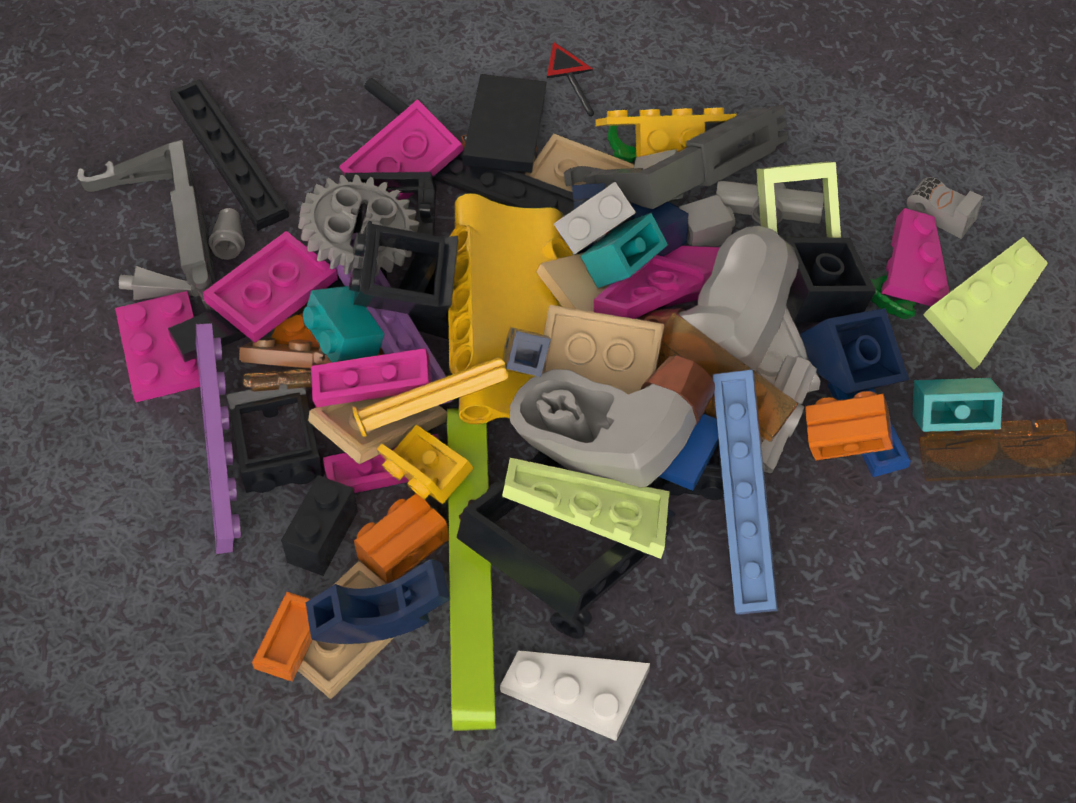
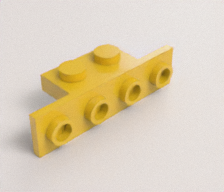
M692 108L672 109L671 116H660V109L639 110L640 116L628 117V110L607 111L606 118L595 119L596 126L635 125L636 157L674 149L678 153L687 148L686 141L705 132V123H724L737 116V114H724V108H705L704 115H693Z

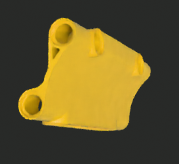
M471 193L464 194L456 199L455 229L450 236L458 235L452 304L448 310L449 368L452 374L498 357L503 360L505 342L511 327L544 335L549 305L560 307L562 305L536 271L541 263L573 255L572 250L554 225L555 222L563 218V214L559 210L548 207H511ZM507 369L508 378L506 380L459 397L460 419L465 423L478 425L496 418H510V405L515 395L524 384L535 376Z

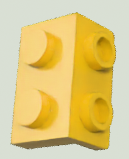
M417 424L393 451L382 443L376 449L385 459V462L382 464L383 468L394 478L400 481L405 476L410 480L407 485L423 499L430 495L441 504L448 499L474 469L467 459Z

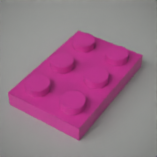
M417 99L341 164L339 168L344 175L345 173L431 172L432 176H435L457 157L464 148L462 143ZM399 193L398 200L408 199L414 193Z
M285 231L203 292L204 301L256 343L308 303L311 290L326 289L338 280L337 270L335 268L330 269V264L325 260L317 261L318 255L313 251L308 252L307 247Z
M188 291L115 308L135 402L200 387L197 358L184 362L168 331L169 327L194 318Z

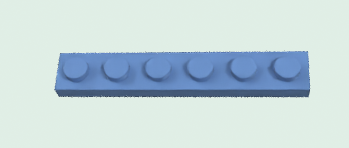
M753 370L713 374L735 613L750 614L778 611Z

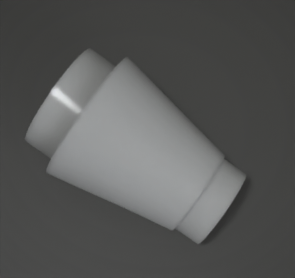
M225 208L219 212L209 238V246L212 252L221 259L229 260L236 258L245 246L240 215L232 208Z

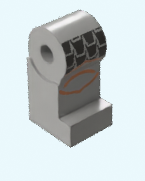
M927 177L920 182L908 197L907 206L910 210L934 216L937 227L962 239L977 220L983 196L969 191L966 196L947 188L940 180Z

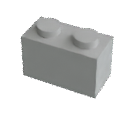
M614 182L555 222L554 225L575 255L636 212L617 183Z

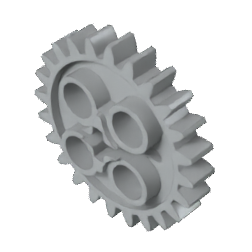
M340 175L338 184L328 178L326 179L325 188L316 184L314 193L306 194L305 203L301 205L298 228L302 229L301 240L308 241V252L319 250L317 261L320 262L328 258L331 260L330 269H334L340 264L344 266V274L348 275L352 268H358L359 256L353 255L354 247H351L350 244L361 204H367L361 234H363L368 221H372V224L417 232L419 222L414 220L416 211L408 209L410 202L408 199L398 200L399 190L387 192L386 182L377 187L374 186L373 177H370L366 183H362L358 175L354 176L353 182H348L343 175ZM379 246L375 276L379 275L380 267H383L390 273L394 263L402 266L405 257H411L412 251Z

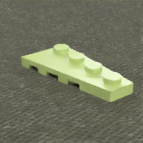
M1022 237L931 306L923 315L966 363L975 369L987 355L1048 262Z
M510 458L502 497L661 559L665 548L669 491L651 487H637L613 479Z

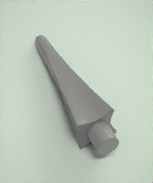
M138 266L135 268L134 276L121 274L119 277V289L133 290L134 300L164 297L188 291L189 296H194L191 286L187 281L159 274Z

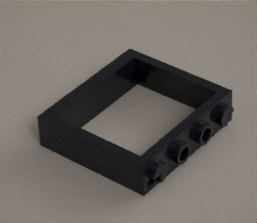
M541 451L528 461L568 470ZM505 479L501 482L495 481L488 488L487 492L478 499L469 500L468 506L459 515L461 521L456 537L458 540L571 622L650 555L617 542L572 580L494 524L520 504L502 497ZM668 509L665 541L675 517V513Z

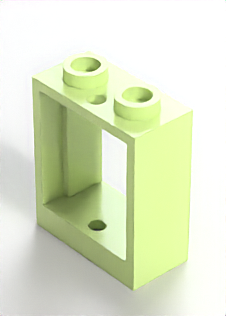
M818 162L756 169L762 227L773 229L778 234L774 183L823 178L827 238H841L836 162Z

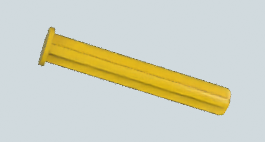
M498 357L359 410L356 406L352 407L362 436L366 437L367 431L504 381L508 378V371L502 358Z

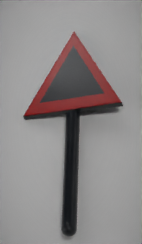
M553 42L547 78L567 75L588 116L592 117L594 111L573 74L592 71L593 68Z

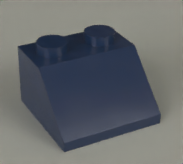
M885 308L826 319L801 333L809 361L817 368L816 373L846 394L909 380Z

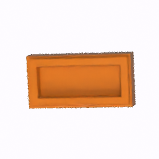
M286 592L252 661L255 670L293 682L312 641L305 603L310 599Z

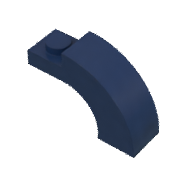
M430 559L388 584L363 589L347 588L334 584L305 603L312 640L332 644H360L393 638L429 623L428 612L449 601L450 597L442 563Z

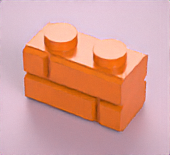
M865 391L856 394L852 399L840 401L828 397L819 399L814 405L805 407L808 442L815 461L893 449L890 415L884 394L877 395L875 392Z
M415 493L407 500L399 499L389 508L387 516L376 524L370 522L361 528L357 534V539L354 540L358 559L367 568L388 584L405 575L448 541V526L445 519L434 508L432 509L422 497Z

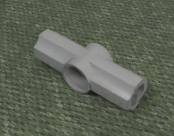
M718 181L716 195H719L725 207L729 206L733 213L752 215L754 221L761 224L758 183L755 185ZM783 182L774 183L777 224L782 219L820 224L824 193L787 189Z
M786 356L777 373L771 391L768 390L758 410L764 472L772 473L777 466L786 440L792 436L804 410L802 403L817 370L810 361L799 356ZM780 402L785 404L784 411L779 407Z

